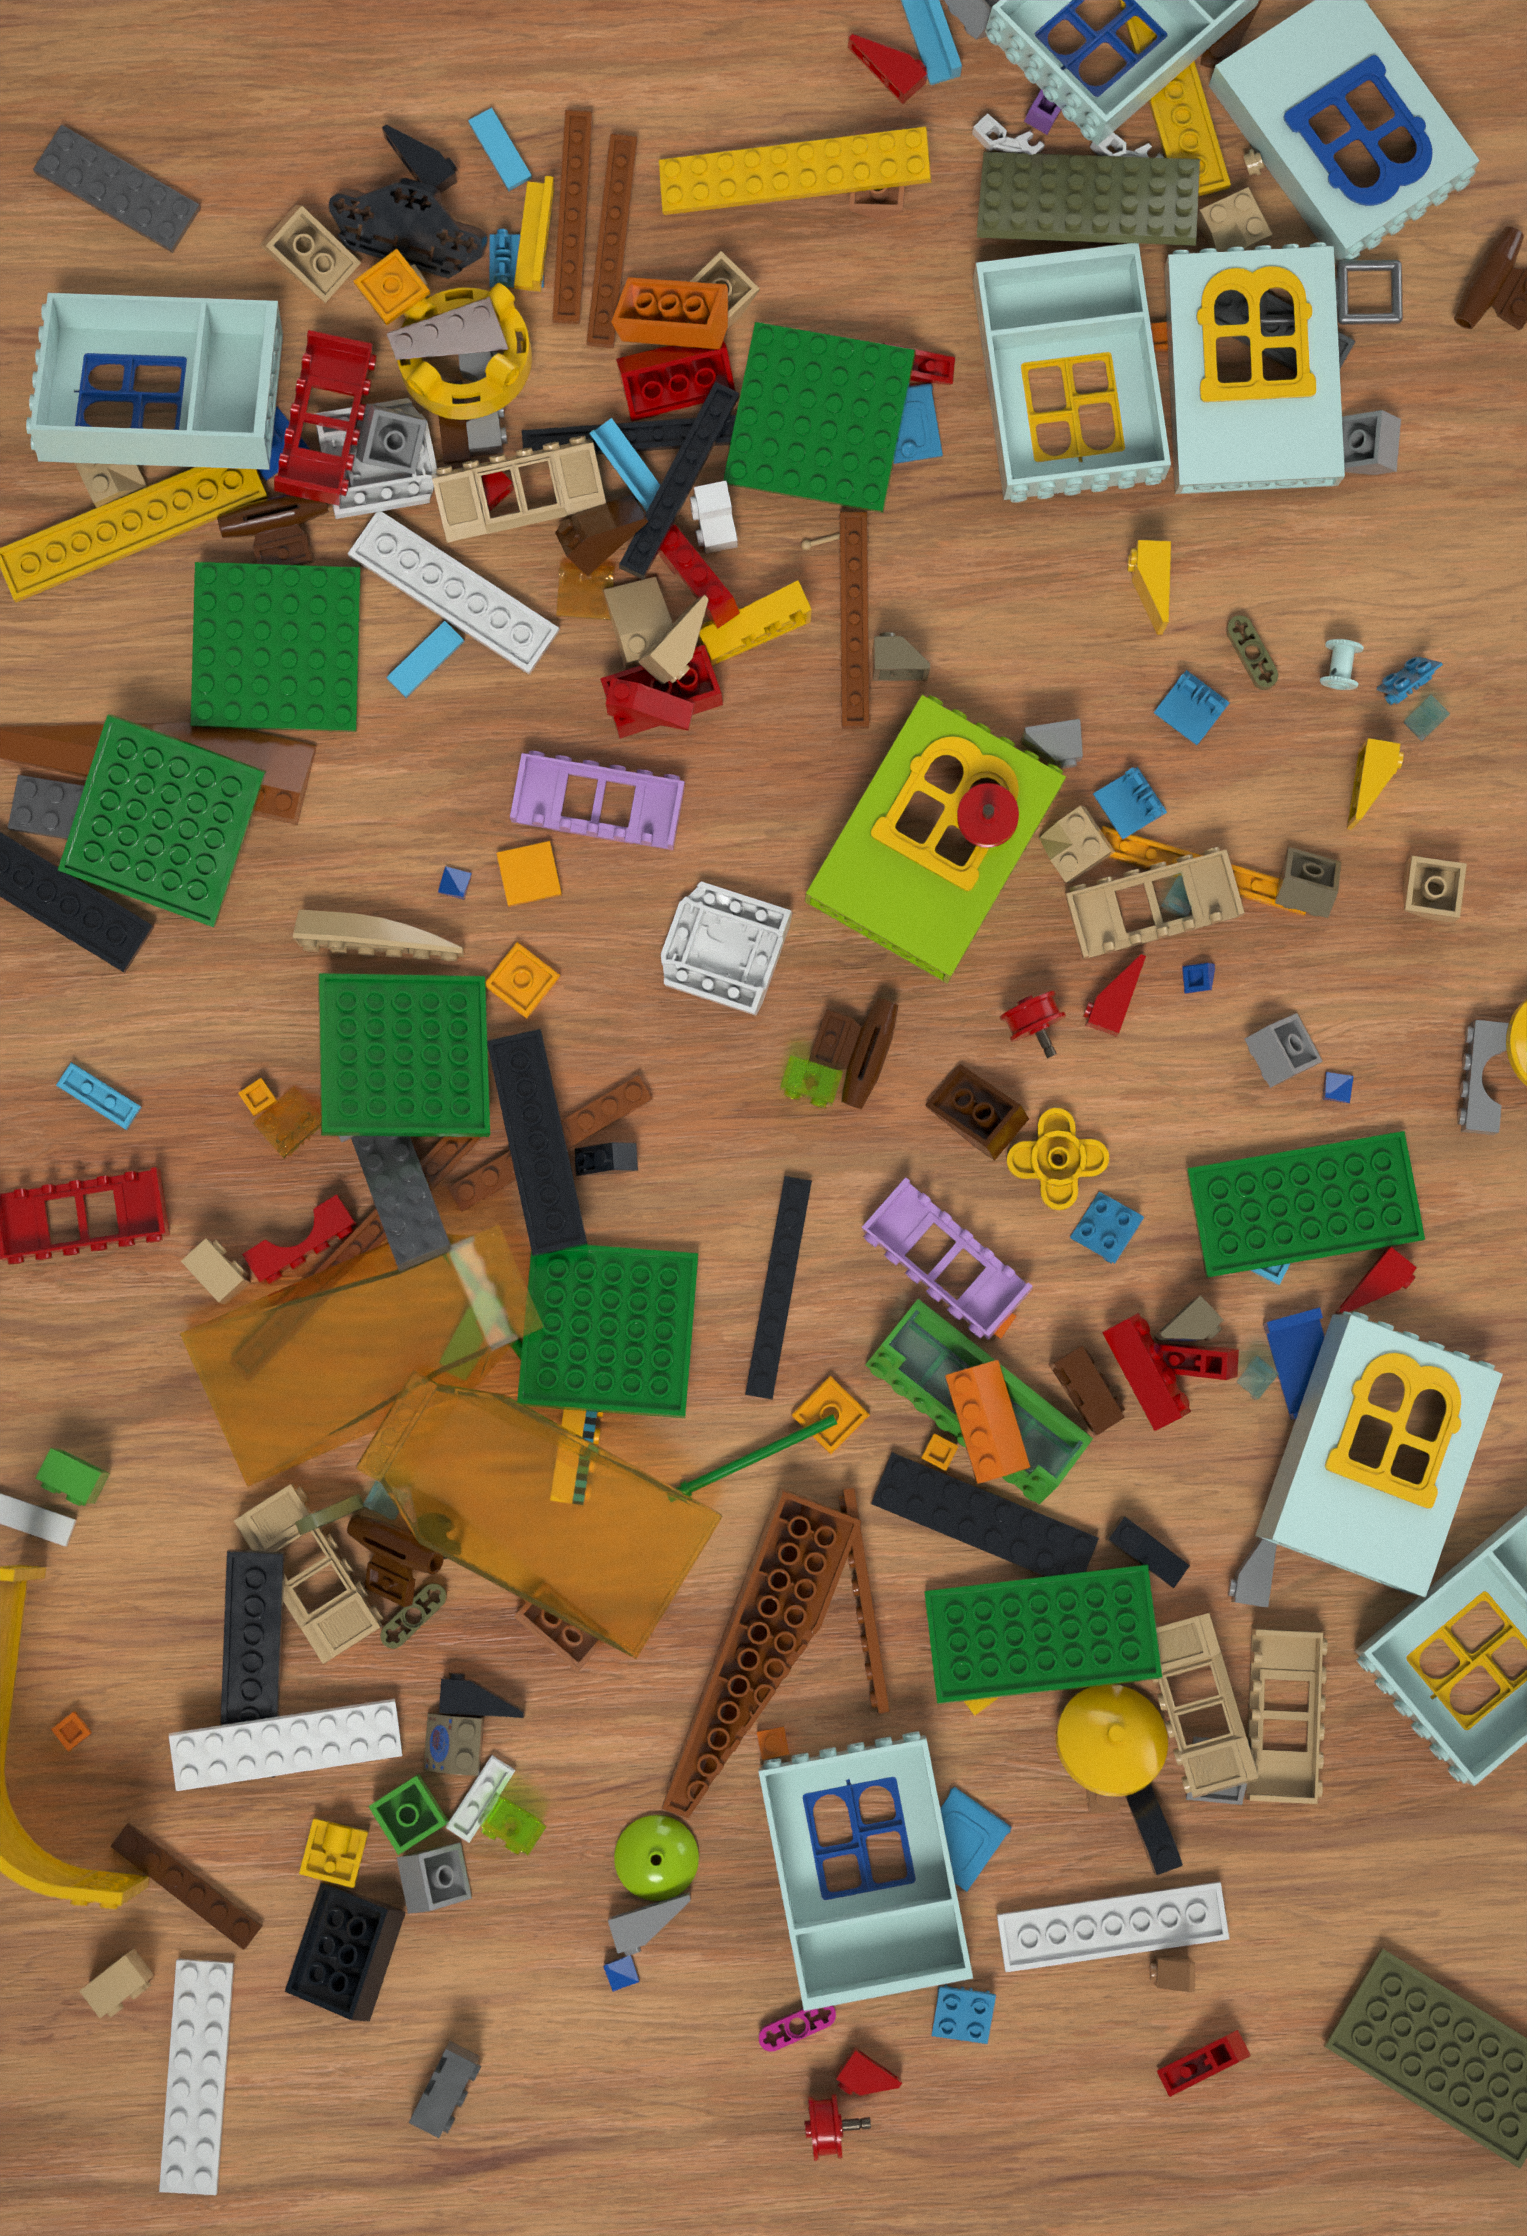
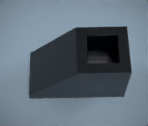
M611 1142L574 1149L576 1176L620 1174L638 1171L636 1143Z

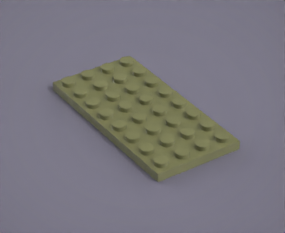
M984 152L977 238L1196 246L1200 159L1061 154L1029 155L1026 153Z
M1380 1948L1323 2046L1520 2169L1527 2158V2038L1388 1951Z

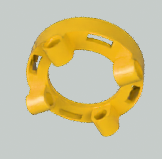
M497 283L490 291L478 288L449 289L427 299L424 298L404 313L406 320L402 327L490 296L509 346V350H504L503 355L498 353L490 359L485 369V378L469 384H452L442 381L438 371L432 365L423 361L422 358L409 359L411 365H408V359L397 360L407 391L419 405L429 412L445 418L458 420L484 417L509 404L526 384L532 366L531 343L526 324L514 306L515 298L504 285ZM515 332H520L524 342L520 341L521 353H517L518 343ZM480 396L481 400L467 404H453V398L465 399Z

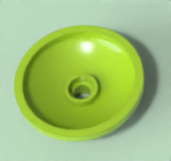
M649 1815L637 1819L623 1831L615 1848L614 1863L619 1879L631 1893L642 1899L662 1901L679 1895L690 1885L697 1872L699 1852L694 1836L680 1821L665 1815ZM655 1854L660 1855L662 1858L661 1863L658 1865L651 1862V1857Z

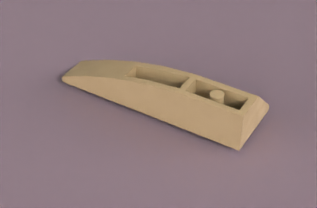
M299 910L293 932V939L300 947H303V951L319 952L320 948H329L331 953L347 954V950H358L359 955L374 956L375 952H386L385 956L395 958L402 957V953L413 954V958L430 959V955L441 956V960L457 961V957H464L462 947L439 936L403 923L356 913Z

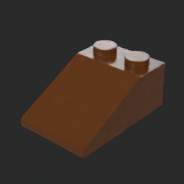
M632 494L575 513L571 518L564 520L559 525L555 534L565 555L586 576H589L638 532L648 520L636 497Z
M961 1064L958 1065L925 1105L926 1108L966 1141L994 1161L1029 1120V1117L1019 1103Z

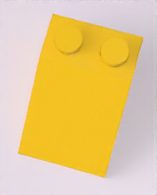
M1138 540L1135 548H1131L1130 555H1128L1127 572H1132V583L1156 634L1163 635L1169 623L1171 541Z
M1368 738L1359 748L1347 829L1352 830L1359 823L1392 776L1396 774L1397 769H1401L1404 754L1399 752L1400 743Z

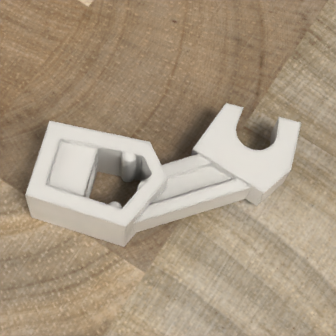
M988 113L973 127L972 134L988 152L996 150L1005 153H1026L1032 155L1038 154L1044 149V144L1041 141L1036 146L1028 144V141L1033 138L1031 131L1017 136L1016 139L1006 137L1007 130ZM994 132L998 135V139L992 141L988 136Z
M1113 132L1098 146L1092 142L1090 148L1098 156L1148 157L1147 152L1150 151L1152 146L1148 143L1135 151L1126 150V142ZM1111 145L1118 152L1113 154L1107 148ZM1159 153L1156 158H1163V156Z

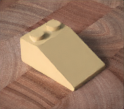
M295 205L260 244L273 259L324 303L330 299L361 264L302 205Z
M656 577L603 590L625 669L641 665L638 661L673 624Z
M705 595L692 602L638 661L662 685L668 681L673 683L677 679L679 680L690 669L687 664L693 658L708 603V598Z

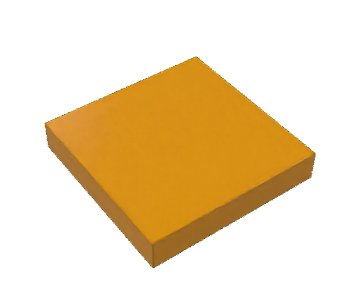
M395 249L353 280L354 285L386 326L431 294L428 287L398 249Z
M550 841L496 853L508 907L562 896Z
M516 942L486 980L485 988L525 1019H528L561 976Z
M831 1376L791 1415L803 1428L827 1416L834 1415L838 1423L837 1425L812 1436L830 1455L870 1415Z

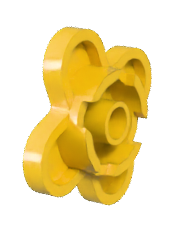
M1052 1108L1045 1111L1038 1120L1037 1141H1023L1015 1144L1007 1154L1006 1165L1009 1172L1016 1178L1039 1180L1040 1197L1043 1203L1052 1210L1062 1211L1071 1207L1077 1199L1078 1178L1098 1176L1107 1168L1109 1152L1105 1145L1098 1140L1076 1138L1075 1121L1072 1115L1064 1109ZM1054 1155L1061 1156L1062 1163L1060 1165H1055L1052 1162Z

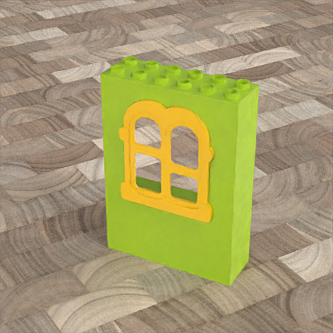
M922 695L807 890L805 903L948 984L1060 791L1066 776L1062 775L1063 771L1057 766L1050 763L1047 766L1039 762V757L1028 750H1024V752L1014 747L1015 743L1003 736L997 738L990 734L991 730L981 723H976L975 725L966 720L967 716L956 709L952 711L942 706L943 702L936 697L929 695L927 698ZM943 755L955 757L963 766V778L953 794L944 792L927 782L924 778L931 763ZM981 778L993 779L1000 786L1006 788L1014 796L1018 804L1019 820L1016 831L1007 842L993 848L976 846L967 863L960 867L937 854L935 848L948 826H955L959 829L957 821L958 806L960 800L973 783ZM916 791L925 793L942 803L945 807L931 834L923 844L912 840L898 832L895 828L896 823Z

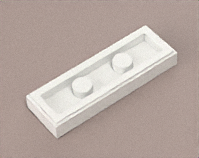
M0 1493V1524L63 1546H68L77 1521L76 1519Z
M492 1755L446 1828L470 1843L516 1770Z

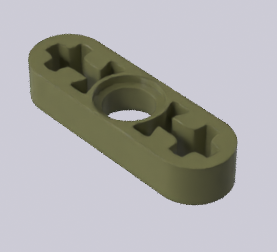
M1233 617L1227 625L1226 633L1249 677L1260 690L1272 688L1278 680V671L1255 628L1247 617ZM1235 623H1237L1239 626L1244 625L1246 627L1243 631V635L1246 639H1248L1249 636L1252 637V639L1246 641L1242 646H1240L1239 643L1242 642L1243 637L1239 632H1233L1235 628ZM1248 646L1257 647L1260 652L1259 658L1256 660L1248 659L1245 656V648ZM1264 660L1265 663L1262 664L1261 668L1265 674L1271 673L1272 676L1269 678V683L1266 680L1260 681L1261 671L1259 667L1253 670L1252 666H1256Z
M357 1494L296 1521L295 1524L300 1535H303L364 1508L365 1505L360 1494Z
M436 1583L429 1584L413 1598L411 1606L403 1608L383 1627L380 1633L383 1645L391 1649L402 1646L445 1604L447 1600L445 1588ZM438 1589L441 1592L439 1594L441 1601L439 1603L431 1602L427 1607L432 1611L427 1614L425 1608L416 1603V1601L421 1598V1601L424 1603L429 1598L428 1590L436 1591ZM410 1608H417L421 1611L422 1618L419 1623L411 1624L407 1621L406 1612ZM400 1618L402 1623L407 1628H410L411 1631L407 1634L406 1630L403 1629L398 1635L400 1639L398 1643L396 1641L388 1642L389 1634L387 1631L388 1629L396 1630L400 1626L396 1621Z

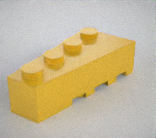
M797 580L742 609H738L740 614L718 629L712 621L706 622L701 626L698 638L701 645H705L710 662L714 666L811 623L812 609Z

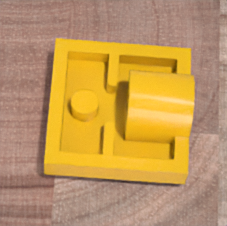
M313 1818L299 1874L354 1888L369 1831Z

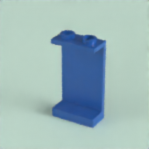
M1320 1307L1263 1323L1291 1420L1297 1418L1325 1338L1320 1319L1323 1318Z

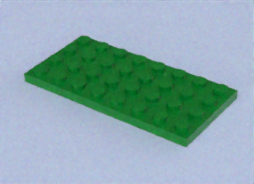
M1405 1131L1186 1169L1206 1278L1425 1240Z
M1148 1565L924 1591L937 1704L1163 1679Z

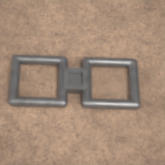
M1342 260L1337 263V279H1335L1338 322L1341 325L1400 324L1402 322V264L1399 260ZM1348 271H1391L1392 313L1348 314ZM1267 291L1263 293L1260 298V326L1295 325L1294 314L1267 315Z

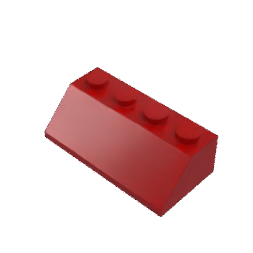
M724 339L720 349L669 345L616 359L631 421L702 404L705 402L715 382L735 391Z
M705 645L695 647L693 658L687 664L690 669L682 678L677 679L673 683L668 681L662 685L642 665L600 678L606 699L611 678L640 683L692 702L695 705L693 715L723 705L722 693ZM612 716L619 739L660 726Z

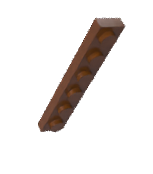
M128 1823L110 1847L243 1950L247 1948L263 1927L132 1824Z

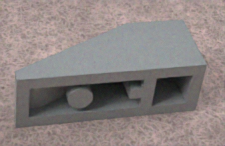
M1262 1538L1258 1539L1235 1573L1234 1579L1229 1581L1228 1596H1232L1231 1602L1262 1607L1269 1606L1277 1544Z
M690 1892L609 1917L608 1923L617 1953L624 1952L625 1956L640 1952V1947L646 1945L691 1901Z

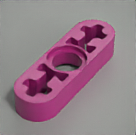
M834 2006L823 2007L824 2010L830 2009L831 2011L828 2014V2020L823 2021L822 2018L814 2020L813 2023L816 2027L810 2028L809 2019L804 2013L810 2011V2015L813 2017L818 2014V2009L804 2011V2008L763 2026L759 2032L761 2047L766 2051L774 2052L831 2026L836 2018ZM794 2018H801L806 2024L805 2030L800 2034H795L789 2029V2023ZM784 2023L785 2032L790 2038L784 2040L783 2034L776 2038L775 2045H772L770 2041L765 2043L763 2039L767 2037L766 2032L771 2030L773 2034L781 2031L778 2025Z

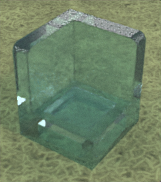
M1430 695L1404 721V724L1423 741L1450 713Z
M1180 875L1175 879L1160 907L1179 918L1187 917L1192 906L1189 905L1182 881L1184 877Z
M1255 1356L1248 1363L1247 1369L1239 1377L1237 1383L1251 1394L1252 1399L1258 1400L1279 1373L1261 1358Z
M376 1480L363 1506L391 1520H395L408 1496Z

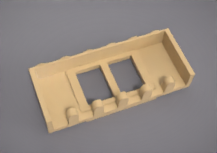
M578 436L569 439V444L559 446V442L544 444L543 449L538 451H532V448H525L516 451V455L506 457L505 454H498L489 457V462L479 464L478 460H472L462 463V468L452 470V466H445L436 469V473L431 474L447 543L561 518L605 504L604 490L592 440L586 439L585 436ZM548 461L557 503L528 509L518 467ZM510 469L519 511L490 518L481 476Z
M1219 847L1203 851L1204 856L1193 858L1192 854L1182 856L1176 859L1177 863L1168 866L1166 862L1157 863L1150 866V871L1140 873L1139 869L1123 873L1124 878L1113 880L1112 876L1102 878L1096 881L1097 885L1088 888L1086 884L1071 887V892L1066 893V901L1083 960L1243 916L1244 909L1227 849L1220 851ZM1181 874L1192 915L1163 923L1152 881ZM1144 884L1155 925L1126 933L1115 892Z
M290 1484L235 1519L234 1522L252 1551L277 1552L302 1536L295 1522L317 1511L311 1512L306 1502L309 1498L301 1486L296 1488L294 1484ZM320 1527L311 1531L326 1557L289 1581L284 1574L283 1602L321 1662L325 1664L383 1627L380 1621L384 1618L376 1605L372 1607L369 1605L365 1598L369 1594L361 1581L356 1583L350 1573L354 1570L345 1557L341 1559L337 1554L336 1549L339 1546L331 1534L326 1535ZM331 1564L347 1590L309 1614L293 1588Z
M1207 1613L1157 1627L1163 1679H1155L1153 1683L1159 1682L1162 1693L1157 1694L1161 1710H1167L1170 1720L1166 1721L1165 1724L1169 1737L1176 1738L1178 1748L1173 1749L1177 1765H1183L1186 1776L1181 1777L1185 1792H1191L1193 1798L1259 1780L1210 1614ZM1210 1665L1219 1695L1175 1707L1167 1677ZM1222 1704L1230 1734L1186 1745L1178 1716Z
M1252 1629L1247 1741L1250 1743V1751L1259 1780L1247 1783L1246 1799L1249 1801L1317 1804L1318 1797H1322L1323 1784L1322 1780H1318L1319 1769H1323L1324 1756L1323 1752H1319L1320 1740H1324L1325 1727L1324 1723H1320L1321 1712L1325 1711L1326 1699L1325 1695H1321V1686L1326 1683L1327 1676L1326 1667H1322V1657L1327 1654L1328 1644L1327 1638H1323V1633ZM1265 1679L1309 1681L1308 1712L1264 1710ZM1264 1719L1307 1721L1306 1752L1262 1750Z

